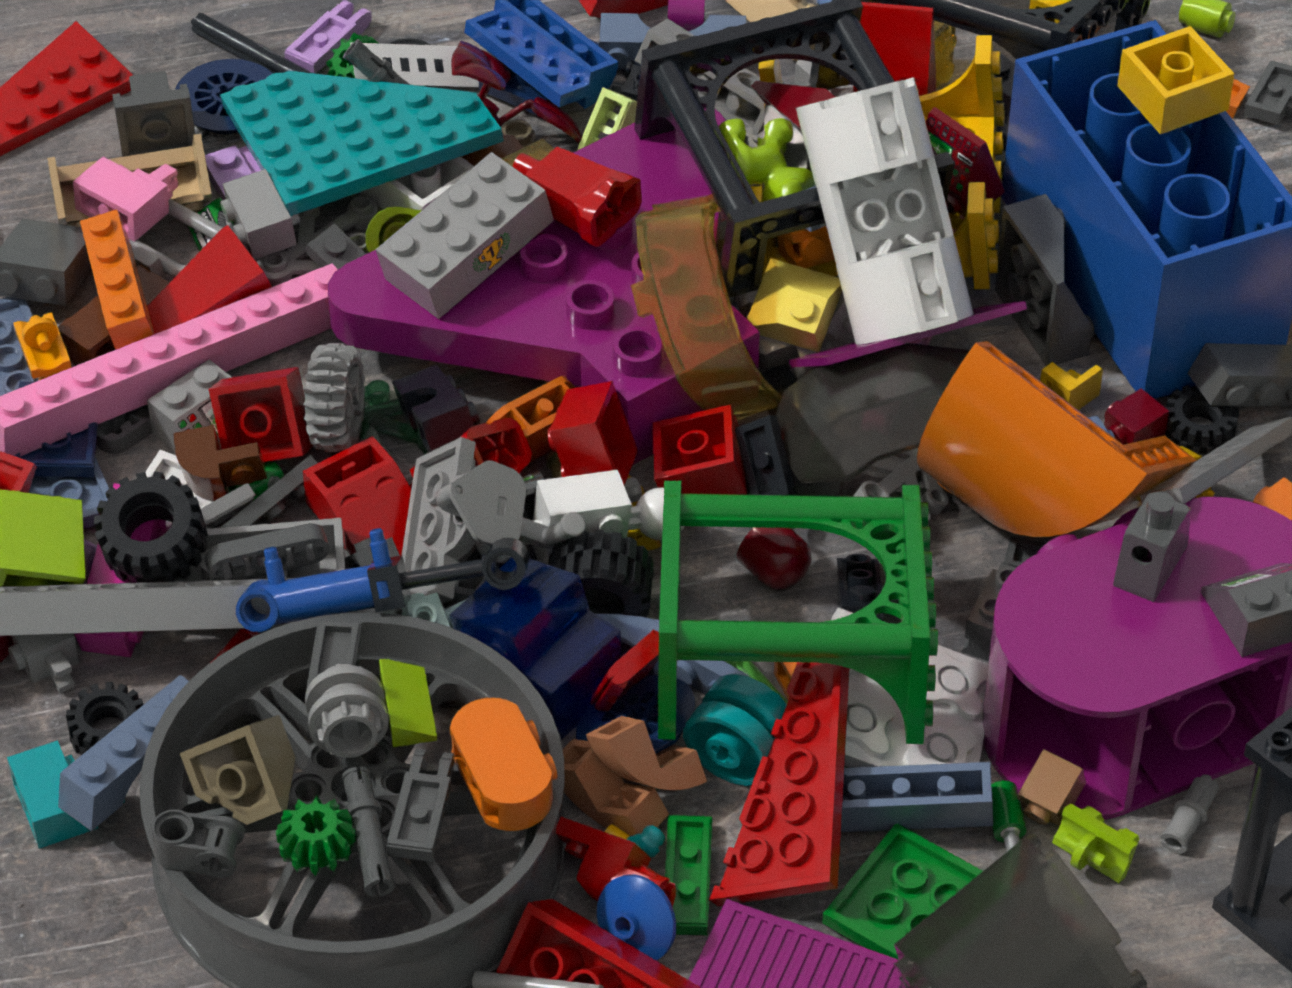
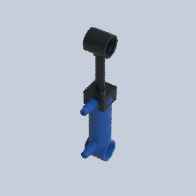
M376 528L369 532L373 556L371 565L286 580L277 548L268 547L264 550V564L268 580L253 582L244 591L236 604V616L239 623L245 629L252 632H263L270 629L273 625L317 616L348 613L375 608L376 612L404 608L411 598L410 589L475 577L484 576L485 580L492 587L508 590L516 587L523 580L530 563V554L527 547L521 541L514 538H502L496 540L490 546L487 554L482 555V559L406 572L403 555L390 557L383 530ZM500 555H508L515 560L517 569L512 572L502 571L497 567L495 558ZM251 599H264L270 606V613H258L253 609Z

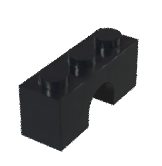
M437 365L392 381L403 417L412 430L418 428L422 443L428 452L458 439L469 428L480 424V419L473 402L467 401L462 388L457 389L451 375L445 376Z

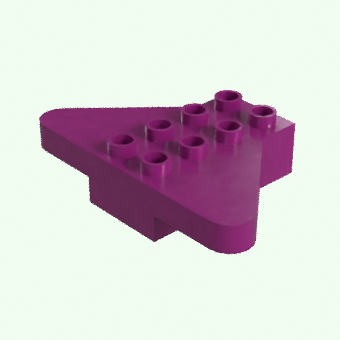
M715 109V117L719 127V125L722 122H725L726 120L722 116V114ZM634 122L573 152L608 168L641 179L642 203L636 215L623 227H619L615 234L599 247H594L582 239L576 231L554 219L552 223L440 319H437L385 279L376 250L345 264L334 272L328 282L331 328L335 336L349 346L540 379L546 383L560 376H565L575 388L613 381L638 449L633 465L653 455L652 422L730 404L733 411L758 398L760 332L714 288L722 212L685 142L676 129L639 139L634 129Z

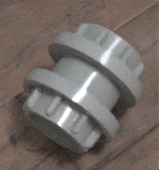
M336 664L318 674L309 684L305 694L309 733L319 748L333 756L356 758L365 754L371 748L376 747L383 739L388 729L385 696L380 680L372 672L361 666Z

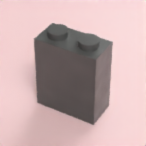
M22 218L0 246V296L66 306L92 271L81 227Z

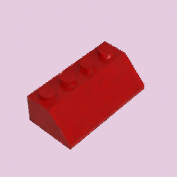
M554 899L528 902L496 973L597 984L603 985L604 988H701Z

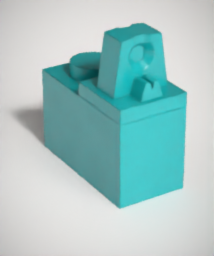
M58 740L7 757L14 788L39 849L91 831L58 807L60 772L74 762L72 754L64 757Z

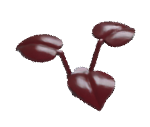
M459 42L458 47L452 54V75L470 77L483 83L478 96L500 127L525 109H532L535 114L568 134L579 145L582 135L575 121L564 110L541 97H536L534 101L528 99L498 118L499 108L486 97L491 87L500 91L506 88V83L511 79L510 70L491 53L479 49L468 42Z

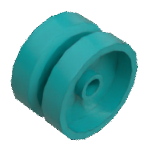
M738 674L720 676L703 697L702 703L694 710L685 723L683 739L687 748L697 750L701 765L713 775L733 784L752 785L762 756L768 757L775 737L771 735L775 720L782 719L787 704L780 695L767 685L749 676Z

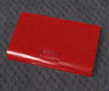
M653 629L611 666L591 697L590 703L591 705L595 704L594 708L596 710L610 711L617 700L650 673L659 660L658 631Z

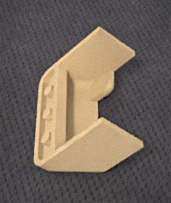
M201 134L193 135L192 146L109 159L118 165L126 167L131 172L138 168L147 174L167 164L177 169L178 187L172 192L173 196L170 199L196 213L204 208L203 204L211 201L212 193ZM55 157L47 158L58 222L63 225L81 227L80 221L90 217L75 209L73 181L97 161L57 167Z

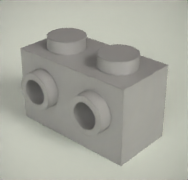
M266 169L222 184L226 199L220 201L225 219L228 223L234 221L233 231L244 246H247L254 260L297 245L292 219Z

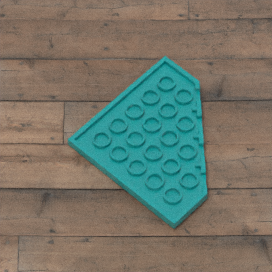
M287 71L271 74L266 79L249 85L236 86L231 91L220 94L224 109L260 169L267 170L290 216L504 141L501 127L476 92L382 81L370 82L365 79Z

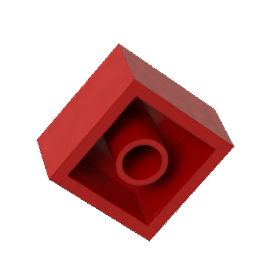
M299 367L221 379L208 389L221 449L257 442L263 460L267 462L304 456L314 447L306 431L307 423L304 419L305 406L303 405L305 394Z
M731 404L652 422L654 480L658 488H664V481H681V494L747 495L746 472L735 433V428L739 427Z

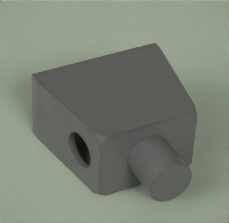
M1154 492L1147 495L1125 531L1113 586L1149 601H1155L1188 546L1191 509L1187 505L1175 501L1166 492ZM1149 550L1152 554V561L1142 562V555L1147 557Z

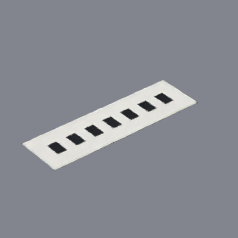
M363 43L381 60L386 59L390 62V68L410 85L479 87V81L475 79L452 75V54L458 46ZM478 47L479 49H482L487 52V50L483 47ZM353 65L355 78L366 80L367 77Z

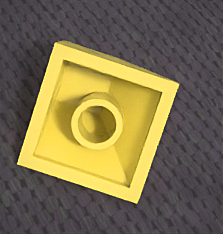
M770 258L747 320L760 332L761 336L819 352L842 293L840 280L838 277Z

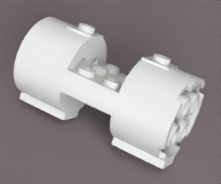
M915 78L884 84L796 108L856 345L923 332L972 316L974 313Z

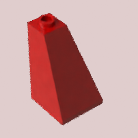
M228 225L223 227L147 306L154 334L272 287L264 271Z

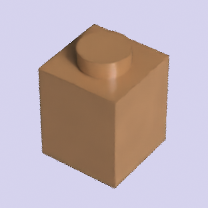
M1043 749L1018 793L1022 807L1025 808L1024 814L1042 825H1047L1050 821L1060 826L1064 808L1070 803L1075 804L1087 783L1083 768Z

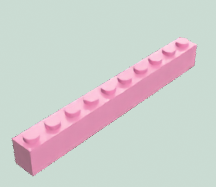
M331 263L0 396V451L10 455L20 453V456L42 448V443L44 442L52 444L66 438V433L70 432L71 435L88 429L89 424L93 422L98 425L147 405L149 398L209 359L227 372L332 329L328 303V282L338 269Z

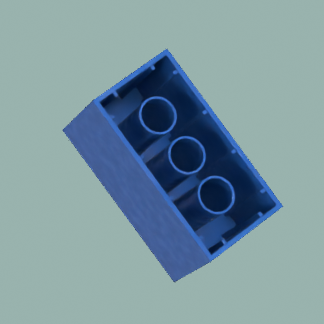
M1156 20L1015 60L1002 185L1005 193L1001 195L1005 204L1010 205L1046 194L1055 208L1061 209L1066 222L1064 229V282L1074 294L1075 300L1083 313L1092 320L1095 334L1135 392L1142 388L1154 399L1169 396L1177 389L1181 391L1183 386L1190 385V387L1196 386L1187 373L1205 343L1287 345L1292 320V196L1226 111L1160 135L1117 86L1122 50L1166 35Z

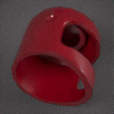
M753 527L744 537L736 554L737 561L763 584L774 590H785L796 585L806 575L812 561L809 545L791 528Z

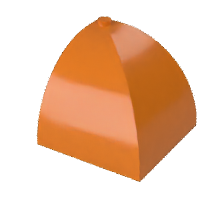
M988 341L975 342L960 364L930 416L917 452L919 468L936 480L943 489L954 494L995 526L1014 534L1029 537H1050L1067 534L1119 518L1128 511L1142 505L1140 495L1197 461L1166 436L1123 445Z

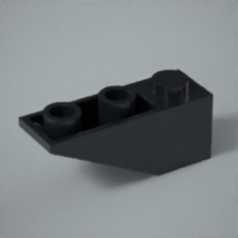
M851 554L846 558H837L838 607L855 613L874 601L882 591L879 560L865 554ZM884 613L876 615V617L884 621Z

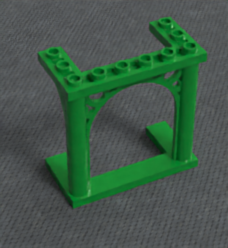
M664 481L659 615L658 739L676 740L677 660L808 662L843 666L873 679L891 695L899 707L905 725L906 744H924L925 726H933V700H926L927 691L935 692L936 667L935 665H929V656H937L938 629H935L936 603H933L934 577H931L932 551H930V526H928L929 509L928 502L920 501L919 485H902V497L681 494V481ZM681 526L802 528L834 533L851 539L868 549L881 563L885 572L886 582L881 593L869 605L853 614L824 622L678 620ZM891 600H897V603L890 602ZM880 613L891 614L898 617L902 622L887 623L880 620L876 615Z

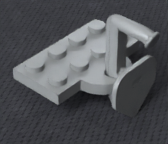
M460 437L416 459L402 549L406 572L458 563L459 559L471 550L476 541L491 546L496 540L514 538L540 548H548L581 535L586 527L585 520L580 514L569 512L562 517L561 522L548 527L524 518L526 486L521 475L516 470L491 460L475 467L474 451L476 442ZM459 580L412 588L410 592L411 595L423 593L425 596L437 592L441 604L453 599ZM398 608L396 612L398 615H402L403 610Z

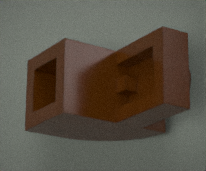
M214 425L173 433L176 457L186 483L197 496L203 499L215 501L228 494L227 487L244 485L246 483L250 484L254 481L267 479L266 465L257 442L221 449Z

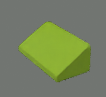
M379 659L380 677L384 690L385 706L393 747L438 741L424 667L390 659Z

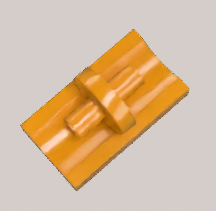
M52 312L44 314L42 317L34 315L29 319V322H13L15 333L32 379L38 378L42 380L72 368Z

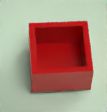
M613 381L566 390L562 402L557 408L553 423L548 429L549 446L553 452L558 454L562 464V477L618 470L625 485L638 449Z

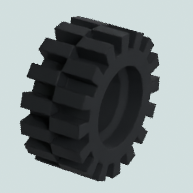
M1190 385L1183 386L1182 393L1177 389L1173 392L1172 398L1169 397L1166 409L1169 410L1165 436L1176 445L1183 446L1197 454L1204 452L1207 455L1235 437L1239 417V408H1236V406H1210L1198 387L1195 386V390H1192ZM1202 417L1212 421L1213 424L1201 425L1190 421L1188 418Z
M105 682V689L99 690L97 683L90 685L92 691L90 694L84 689L78 692L79 701L72 698L69 703L70 710L66 711L70 741L76 753L80 752L83 755L114 729H95L91 727L93 723L105 717H118L124 721L144 705L142 698L139 699L138 693L134 689L128 693L127 685L120 683L116 690L114 689L113 682Z

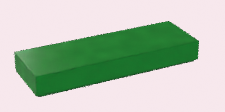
M668 815L665 877L670 879L669 882L676 885V897L673 904L676 918V935L708 936L712 816Z

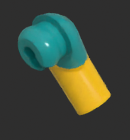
M613 824L609 825L604 831L636 843L650 858L655 857L660 852L659 847L665 841L663 832L653 825L646 826L641 834L638 833L632 836Z

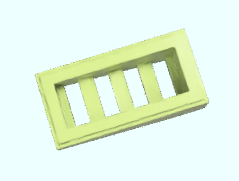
M602 87L577 150L600 140L598 136L601 132L610 135L634 123L637 101ZM616 105L621 107L619 114L613 112ZM608 119L615 121L613 128L605 125Z

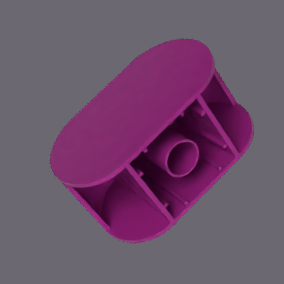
M1198 497L1191 499L1185 503L1191 509L1188 546L1154 602L1113 586L1125 531L1140 507L1122 515L1112 527L1078 539V537L1071 534L1058 536L1046 543L1036 555L1020 564L1006 579L996 600L983 707L984 747L988 758L1004 781L1015 783L1019 793L1043 749L1083 768L1087 783L1074 805L1080 809L1089 805L1099 811L1104 820L1125 815L1186 791L1190 788L1194 779L1201 777L1203 774L1211 776V779L1214 780L1254 764L1244 756L1246 743L1292 707V642L1241 657L1203 597L1201 588L1202 586L1275 564H1292V521L1289 518L1265 506L1236 498ZM1149 550L1147 557L1142 555V562L1152 561V554Z

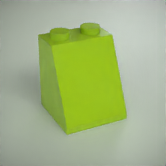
M0 489V587L83 584L85 581L82 500Z

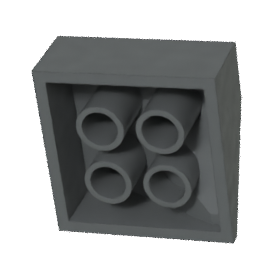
M1046 194L1003 206L998 273H996L995 292L1003 303L1026 302V310L1015 312L1011 315L1045 366L1051 362L1058 365L1089 355L1091 338L1094 336L1092 320L1083 313L1075 300L1074 294L1064 282L1065 217L1061 209L1055 208Z

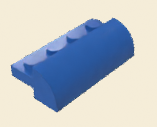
M495 0L493 11L466 20L465 34L559 108L572 102H577L584 109L590 107L597 102L602 87L609 89L616 76L619 63L616 59L539 0Z

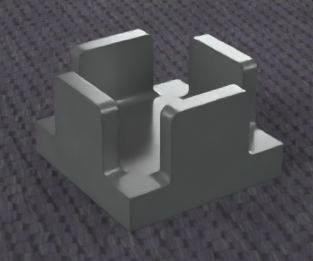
M160 71L130 76L129 82L132 93L130 96L120 97V93L112 94L122 157L192 146L195 129L187 84H180V89L171 90L168 84L167 73Z

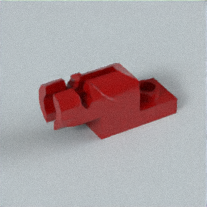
M560 817L556 825V834L566 844L564 850L567 853L583 860L577 874V881L592 899L598 901L604 887L615 878L634 874L648 878L664 891L673 907L676 897L675 883L669 882V878L659 875L648 867L651 858L636 843Z

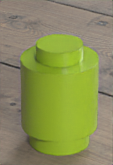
M1183 0L1179 11V22L1185 24L1186 27L1191 26L1197 32L1221 38L1225 32L1229 33L1231 31L1236 14L1232 11L1231 3L1225 1Z

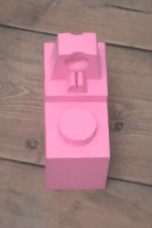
M102 157L73 181L75 209L90 218L117 209L129 239L135 242L169 213V200L173 196L172 192L178 187L177 169L164 164L150 174L138 168L131 172L126 167Z

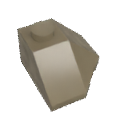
M280 715L247 725L180 753L195 795L209 804L216 802L233 812L232 817L248 825L287 809L296 757Z

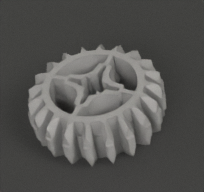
M344 343L318 345L311 354V360L308 362V373L305 375L306 386L304 389V419L307 423L306 431L309 435V440L316 450L341 452L357 444L359 441V435L362 432V421L364 420V407L366 406V390L364 387L365 376L363 375L364 365L361 362L359 352L354 346H348Z

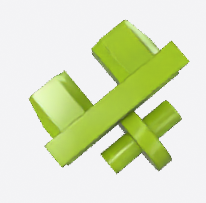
M1070 803L1062 812V821L1052 843L1072 855L1070 865L1074 868L1081 870L1088 864L1117 883H1120L1126 878L1140 838L1139 835L1127 828L1116 831L1106 825L1102 814L1089 805L1080 809Z

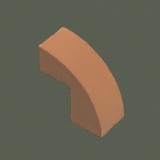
M620 716L586 734L590 746L601 762L612 772L626 780L664 790L689 789L707 782L697 750L672 745L655 754L643 720Z
M572 739L563 749L564 793L577 807L605 828L613 824L632 836L638 833L641 834L648 825L658 827L669 815L654 787L624 783L620 776L612 772L601 762L590 746L589 741Z

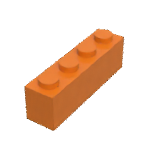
M118 210L81 220L80 224L106 327L115 349L117 350L154 335L131 243Z

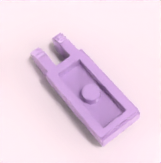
M343 0L330 12L327 11L285 50V58L316 74L326 65V61L333 58L334 54L331 49H338L340 47L341 38L349 40L353 33L361 35L369 27L372 12L361 8V10H358L353 15V4Z

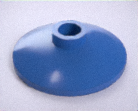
M634 874L615 878L602 890L597 903L598 926L656 961L665 956L675 939L676 918L671 902L664 891L648 878Z

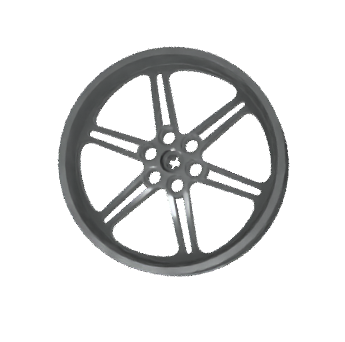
M340 613L291 622L258 634L218 656L200 670L180 690L156 725L146 749L141 770L140 804L146 836L152 849L153 881L160 907L169 927L183 948L202 968L230 988L473 987L472 977L475 971H497L528 902L555 899L565 866L566 851L564 848L566 844L556 834V825L560 817L565 818L562 804L565 786L564 755L557 727L543 698L528 678L494 649L470 635L428 620L386 613ZM318 620L362 622L363 634L357 667L361 666L378 677L380 682L379 659H390L424 667L433 715L441 703L458 710L472 701L483 698H501L518 705L525 721L532 720L540 738L539 748L543 755L547 753L551 755L556 766L558 778L552 780L553 803L549 813L538 824L527 828L524 844L512 870L494 888L474 903L469 904L461 899L435 859H433V862L410 859L450 913L449 915L444 914L404 859L387 856L392 879L428 922L426 927L415 931L364 941L334 942L298 938V934L344 861H337L335 872H332L327 867L320 868L316 877L310 872L283 925L276 929L310 867H306L297 873L292 866V862H287L266 909L259 916L250 918L234 913L216 901L201 887L190 872L165 869L155 859L152 823L160 813L167 810H181L189 813L233 818V812L216 802L209 804L196 795L186 794L190 780L180 753L250 725L258 719L265 720L280 715L296 757L295 762L302 770L292 776L286 810H295L298 799L306 805L311 804L316 795L322 804L335 799L340 810L346 809L348 801L345 787L342 783V774L347 769L357 767L360 780L362 779L360 768L366 767L371 771V782L375 799L381 803L383 814H381L380 824L387 852V840L405 771L409 772L411 765L406 764L405 761L415 744L393 747L389 723L385 736L376 747L371 748L368 752L356 758L333 756L314 743L309 733L306 705L302 701H305ZM279 709H280V710L296 725V727L311 741V743H312L311 745H309V744L306 742V740L299 734V732L293 727V725L284 717V715L279 711ZM428 764L424 774L437 775L439 764ZM454 764L451 791L444 816L479 814L480 812L457 765ZM283 811L248 825L240 823L244 826L245 833L277 830V825L282 823ZM354 842V847L350 848L351 853L358 851L356 842Z

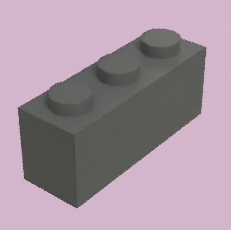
M1205 343L1187 373L1210 406H1292V345Z

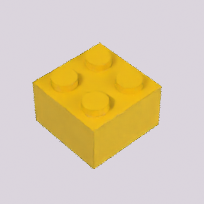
M1191 26L1123 49L1117 86L1161 135L1229 110L1234 72Z

